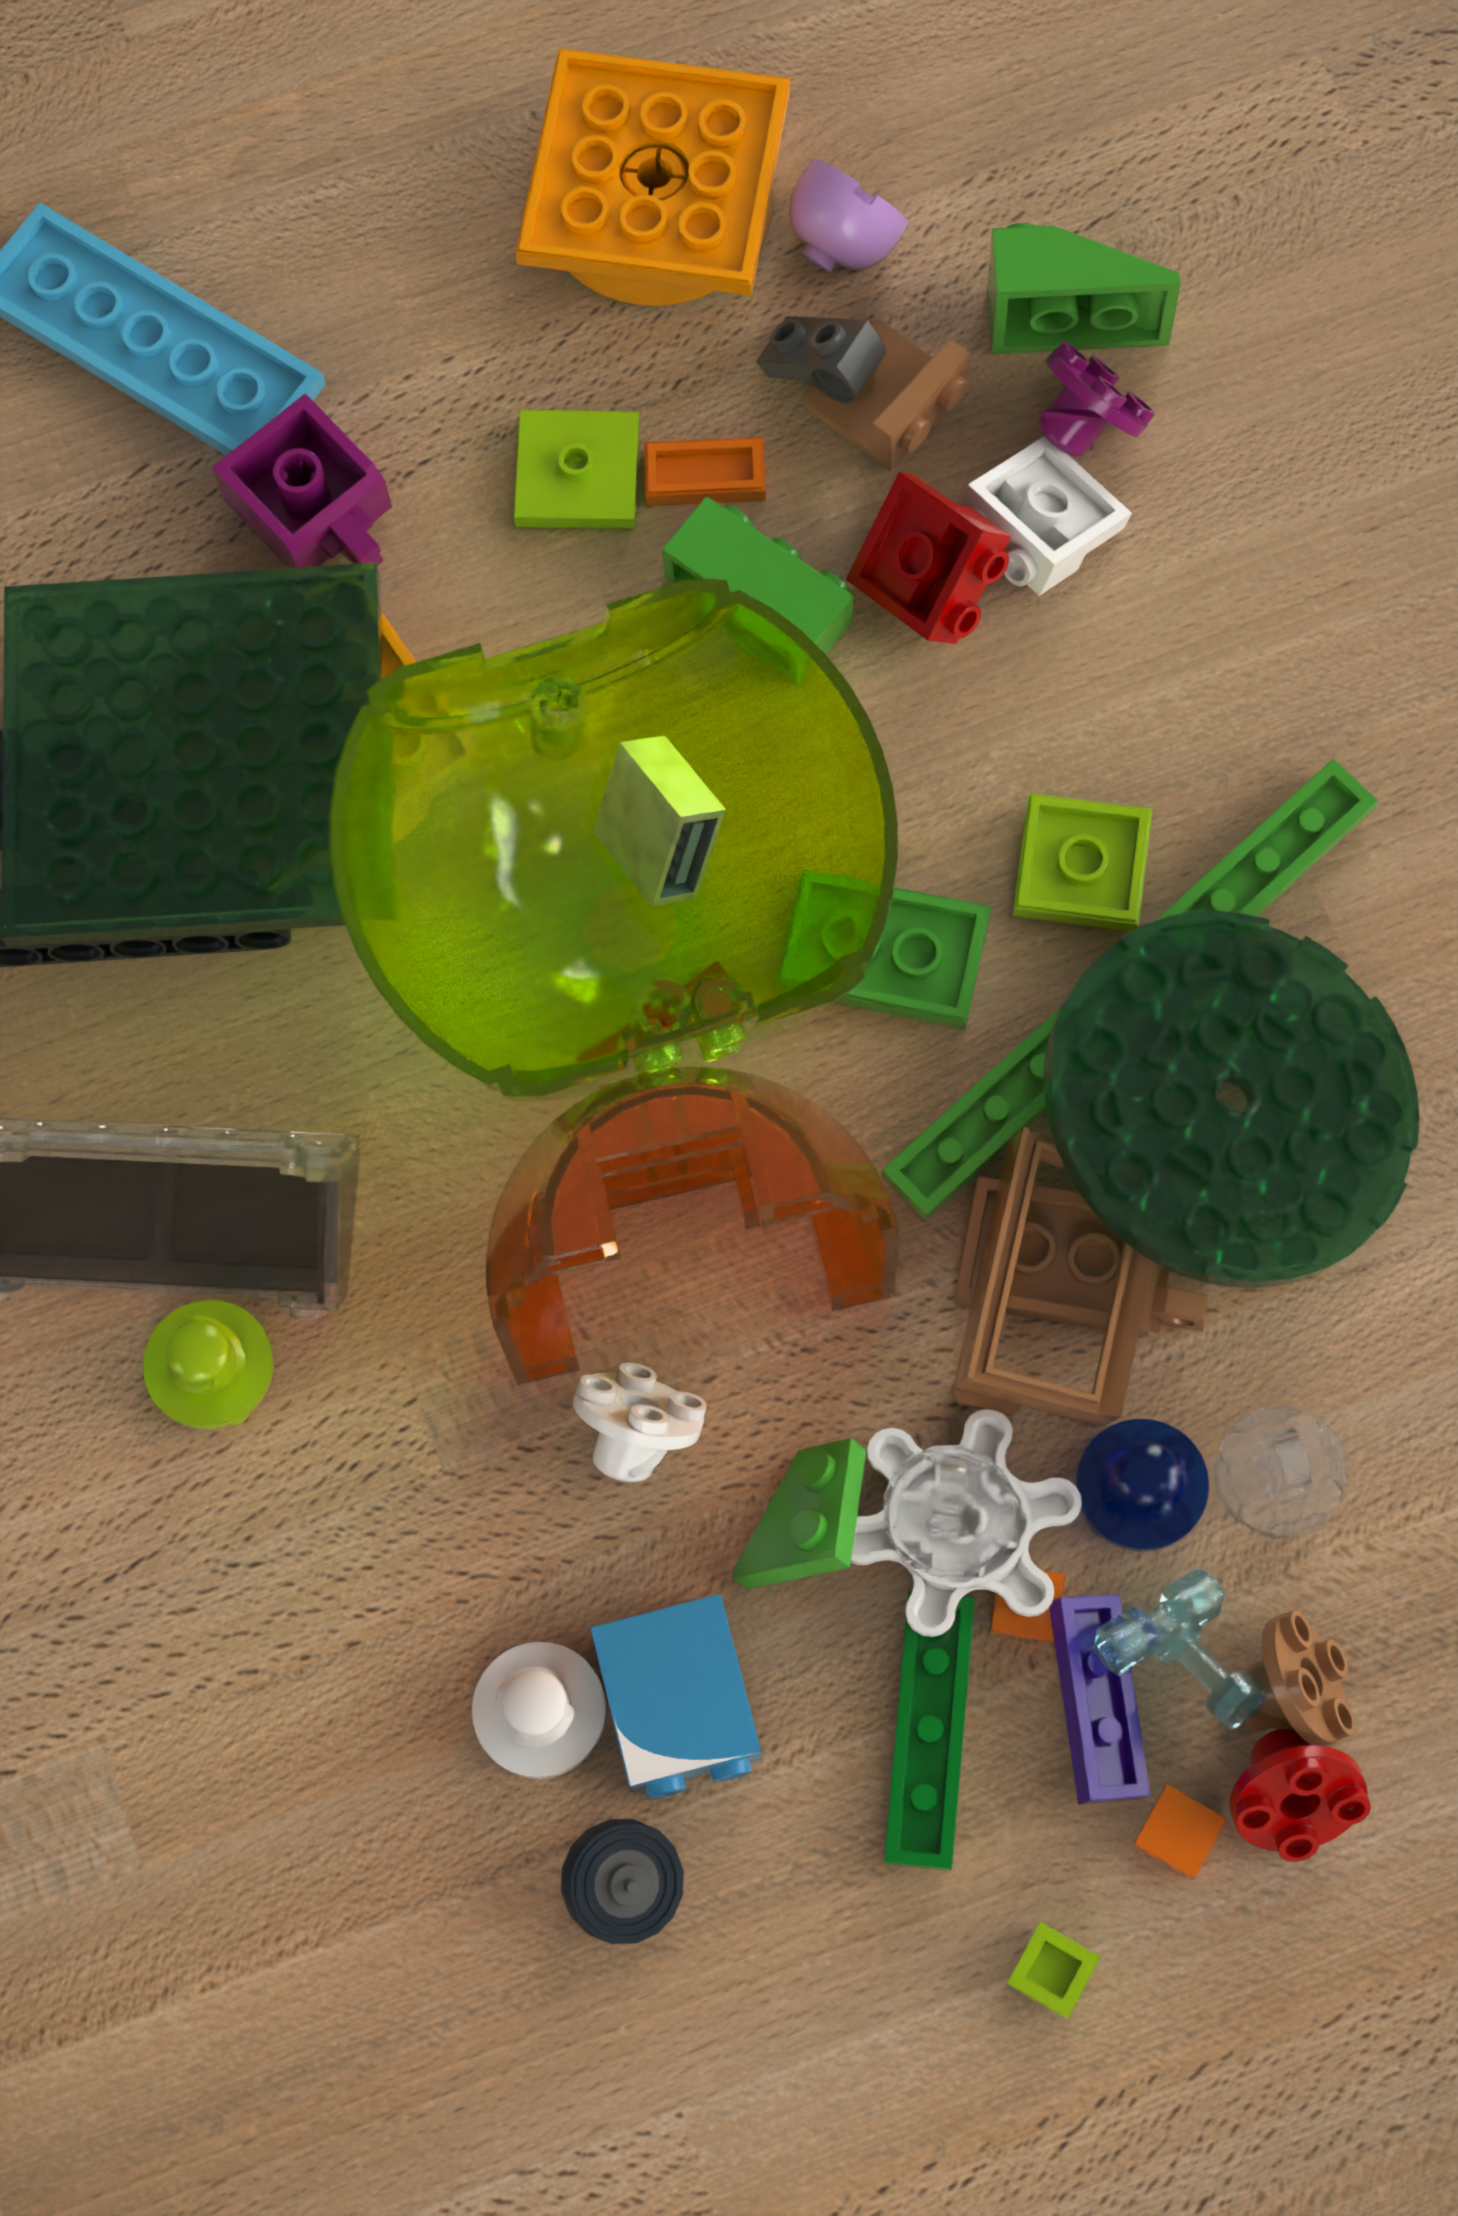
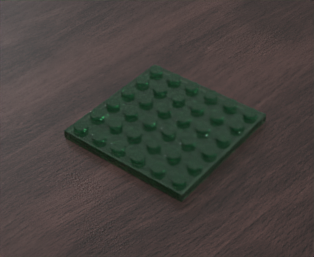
M377 563L4 587L1 938L7 947L389 923L380 573Z

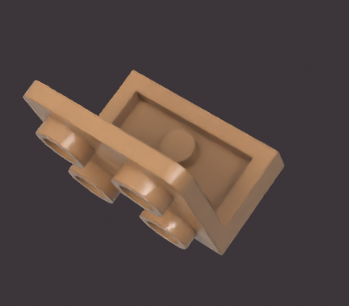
M876 319L869 321V323L879 334L881 341L885 345L886 354L856 400L851 404L840 403L823 394L811 383L804 391L803 403L807 410L891 471L908 452L915 451L922 444L933 424L946 410H952L966 394L970 381L967 379L969 352L950 339L934 357H931L888 324Z

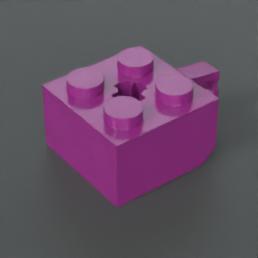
M306 393L212 467L224 501L300 581L327 559H333L339 553L345 556L364 576L383 562V557L379 554L381 551L379 545L366 531L373 527L372 523L392 508L386 481L374 463Z

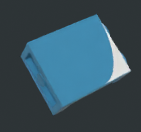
M721 1593L590 1627L628 1784L632 1792L645 1790L647 1800H653L687 1790L684 1779L711 1773L712 1780L716 1783L752 1773L750 1762L762 1759V1753Z

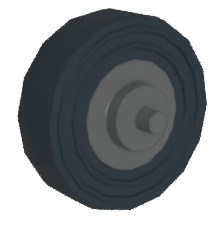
M609 1819L587 1829L570 1847L562 1866L561 1893L569 1915L587 1934L610 1944H635L658 1934L674 1917L683 1896L684 1870L675 1847L658 1829L635 1819Z

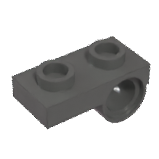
M786 316L784 321L771 333L770 342L756 362L769 378L811 380L829 398L840 403L851 404L856 400L885 356L886 348L879 334L868 320Z

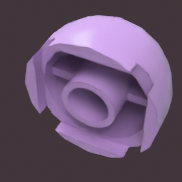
M813 159L798 178L790 198L789 216L793 231L806 244L801 255L828 273H831L836 264L857 271L869 269L883 261L900 241L905 229L909 225V221L902 213L877 194L873 198L859 188L860 183L825 162Z

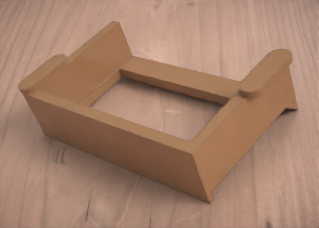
M1023 1127L1008 1141L951 1393L954 1400L960 1404L982 1410H996L1005 1416L1014 1415L1020 1410L1021 1406H1026L1103 1427L1122 1417L1175 1166L1144 1163L1029 1131L1030 1128ZM1039 1162L1089 1175L1097 1180L1135 1190L1092 1394L993 1367Z

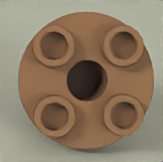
M1298 1610L1287 1612L1268 1620L1262 1634L1263 1661L1240 1669L1232 1679V1697L1241 1718L1248 1726L1257 1731H1264L1269 1728H1294L1311 1745L1328 1746L1343 1738L1354 1735L1356 1731L1355 1719L1347 1704L1341 1681L1342 1678L1348 1675V1664L1339 1644L1333 1639L1323 1641L1315 1629L1307 1622L1304 1615Z

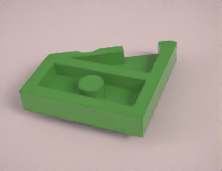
M852 1438L798 1450L734 1567L732 1579L749 1590L850 1568L866 1449Z

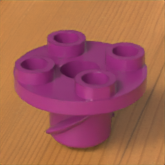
M1063 340L1046 359L1048 367L1065 387L1046 410L1039 411L1042 416L1039 418L1038 424L1045 438L1056 448L1068 455L1078 457L1082 456L1087 449L1093 450L1094 441L1109 423L1129 435L1139 437L1148 426L1150 420L1155 416V412L1133 393L1128 391L1124 396L1114 386L1119 380L1118 375L1095 356H1091L1088 360L1075 347Z

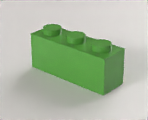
M706 496L662 549L665 577L808 675L812 673L853 622V595L842 579L826 570L820 573L803 562L800 554L791 544L778 537L771 540L756 530L751 520L741 510L727 504L722 507Z

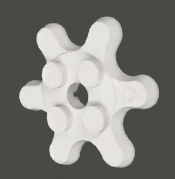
M983 1409L969 1416L964 1425V1433L960 1444L953 1451L946 1454L933 1455L923 1451L915 1444L909 1434L895 1428L883 1429L875 1433L868 1444V1461L873 1469L882 1474L889 1482L892 1494L887 1507L878 1514L857 1517L851 1563L869 1565L874 1562L889 1560L900 1563L908 1569L912 1575L914 1586L912 1594L906 1603L905 1616L909 1626L922 1636L935 1637L949 1630L955 1621V1612L959 1600L974 1590H989L997 1593L1005 1600L1011 1610L1018 1615L1026 1617L1042 1614L1047 1611L1053 1601V1582L1046 1573L1041 1571L1031 1561L1028 1552L1029 1542L1033 1535L1041 1529L1071 1523L1080 1512L1082 1506L1081 1494L1072 1482L1063 1478H1049L1041 1482L1028 1483L1014 1477L1006 1467L1005 1454L1012 1441L1013 1429L1006 1416L996 1410ZM960 1510L972 1515L978 1523V1528L974 1537L955 1538L950 1535H944L940 1522L946 1514L951 1511Z

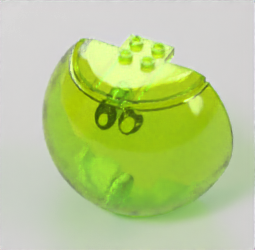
M682 580L606 604L602 623L484 659L481 644H474L400 667L376 682L366 691L370 704L360 708L345 740L335 775L330 808L331 865L334 887L344 924L362 965L377 991L398 1019L430 1051L456 1071L493 1091L501 1092L504 1099L519 1102H539L578 1098L637 1083L651 1082L703 1062L722 1059L739 1052L743 1047L775 1035L810 1018L849 993L864 979L865 975L862 969L870 962L886 924L894 893L898 861V820L893 785L883 749L863 706L849 683L828 656L802 630L770 606L741 590L730 592L727 580ZM666 736L720 801L726 811L697 899L652 907L593 833V829L619 743ZM658 1018L662 1019L667 1024V1027H662Z

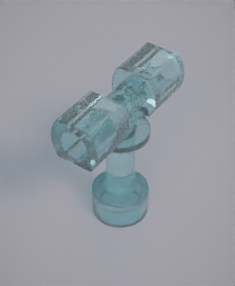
M1197 1568L1165 1587L1159 1606L1146 1614L1138 1608L1132 1607L1097 1628L1093 1649L1100 1661L1111 1672L1120 1676L1153 1655L1163 1664H1171L1178 1660L1211 1693L1207 1700L1206 1708L1227 1730L1237 1728L1251 1718L1259 1709L1266 1696V1691L1245 1670H1239L1230 1675L1197 1641L1202 1632L1201 1626L1220 1615L1225 1597L1217 1581L1203 1569Z

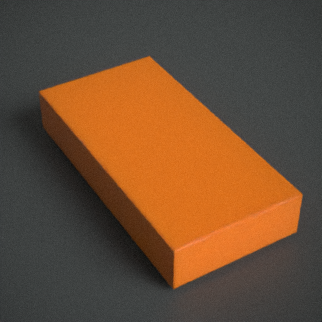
M763 437L644 442L646 506L700 504L706 496L717 503L766 501Z

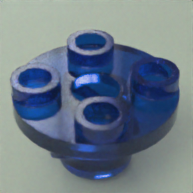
M1130 1419L1118 1422L1104 1429L1090 1442L1078 1465L1076 1487L1081 1494L1082 1506L1080 1510L1093 1533L1120 1548L1138 1552H1149L1167 1548L1186 1538L1193 1530L1207 1504L1209 1478L1202 1455L1194 1443L1181 1431L1156 1420Z

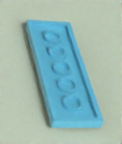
M42 203L35 207L0 250V317L226 456L303 394L306 393L314 401L326 386L324 375L319 370Z

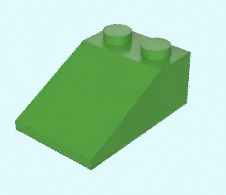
M1016 223L1006 228H992L987 286L991 354L1050 352L1057 348L1063 340L1077 350L1168 346L1181 284L1180 273L1054 225L1035 226L1030 223Z

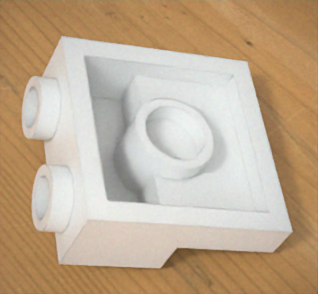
M1045 436L969 483L959 503L960 505L972 507L1012 536L1004 550L1009 555V564L1004 575L1016 586H1025L1027 584L1038 596L1076 572L1085 555L1122 531L1132 514L1067 453L1052 445Z

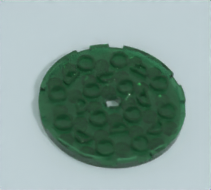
M1198 911L1168 916L1147 923L1127 933L1093 961L1071 987L1055 1018L1045 1056L1044 1095L1049 1127L1065 1170L1081 1197L1095 1215L1116 1236L1149 1260L1179 1275L1225 1287L1262 1288L1301 1281L1325 1271L1355 1252L1378 1228L1384 1225L1396 1208L1407 1186L1404 1181L1409 1168L1411 1153L1417 1149L1419 1140L1418 1092L1413 1069L1398 1030L1380 1000L1376 996L1370 1000L1361 987L1345 972L1349 966L1329 949L1306 935L1300 940L1279 929L1270 927V920L1237 912ZM1222 1083L1234 1084L1243 1091L1246 1097V1108L1243 1113L1239 1114V1111L1227 1107L1222 1099H1217L1216 1095L1220 1092V1085Z

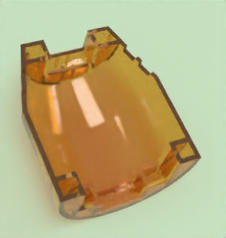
M677 1067L650 1071L622 1079L597 1090L575 1103L557 1117L533 1141L520 1158L504 1186L489 1232L486 1254V1289L489 1310L494 1330L517 1385L580 1371L559 1274L620 1260L621 1257L610 1210L734 1182L745 1229L808 1216L831 1311L894 1297L899 1228L888 1193L876 1168L850 1133L824 1109L803 1095L777 1082L745 1072L712 1067Z

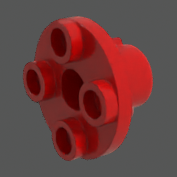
M1294 1729L1271 1731L1256 1742L1251 1752V1762L1245 1765L1246 1771L1236 1781L1229 1799L1230 1813L1235 1828L1242 1838L1261 1849L1279 1852L1280 1857L1288 1862L1303 1861L1312 1857L1320 1845L1335 1839L1353 1824L1364 1820L1371 1810L1370 1801L1367 1796V1785L1356 1761L1340 1750L1309 1744Z

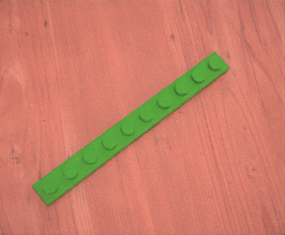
M1334 759L1328 762L881 1170V1177L926 1222L1007 1148L1008 1141L1021 1128L1031 1126L1374 811L1378 800Z

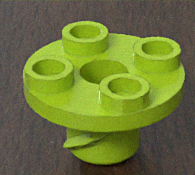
M221 1300L195 1301L169 1313L153 1330L143 1355L144 1382L155 1404L169 1418L184 1426L196 1429H217L243 1423L265 1397L274 1371L273 1349L269 1336L255 1317L243 1308Z

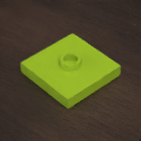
M520 410L514 506L515 526L534 528L635 529L640 434L639 411Z
M1029 793L1012 916L1137 932L1153 809Z

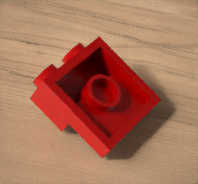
M899 472L845 580L927 641L957 644L959 638H964L971 634L980 621L981 609L977 606V603L986 585L996 582L1006 571L1009 564V555L1004 550L1012 536L972 507L955 504L916 475Z

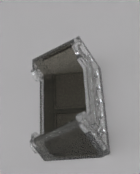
M0 1117V1303L10 1300V1292L20 1290L24 1286L274 1298L277 1299V1303L280 1306L290 1308V1316L293 1318L305 1320L326 1318L329 1316V1311H337L347 1298L360 1162V1134Z

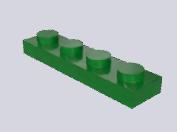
M908 1591L907 1601L910 1598L912 1591ZM963 1596L959 1600L955 1612V1621L951 1628L942 1635L935 1637L922 1636L909 1626L907 1619L905 1621L884 1854L885 1865L952 1871L975 1597Z

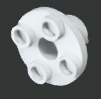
M627 1362L620 1364L617 1373L605 1372L582 1376L576 1387L573 1407L583 1421L599 1432L593 1452L595 1466L612 1479L634 1483L648 1479L654 1467L660 1463L668 1450L682 1449L696 1443L704 1424V1414L707 1408L706 1402L695 1394L677 1391L657 1382V1374L649 1367Z
M550 1642L522 1644L498 1656L486 1668L479 1679L472 1702L473 1726L478 1740L487 1754L498 1765L509 1772L537 1780L564 1774L580 1765L597 1746L607 1718L605 1693L594 1669L583 1657L573 1650Z

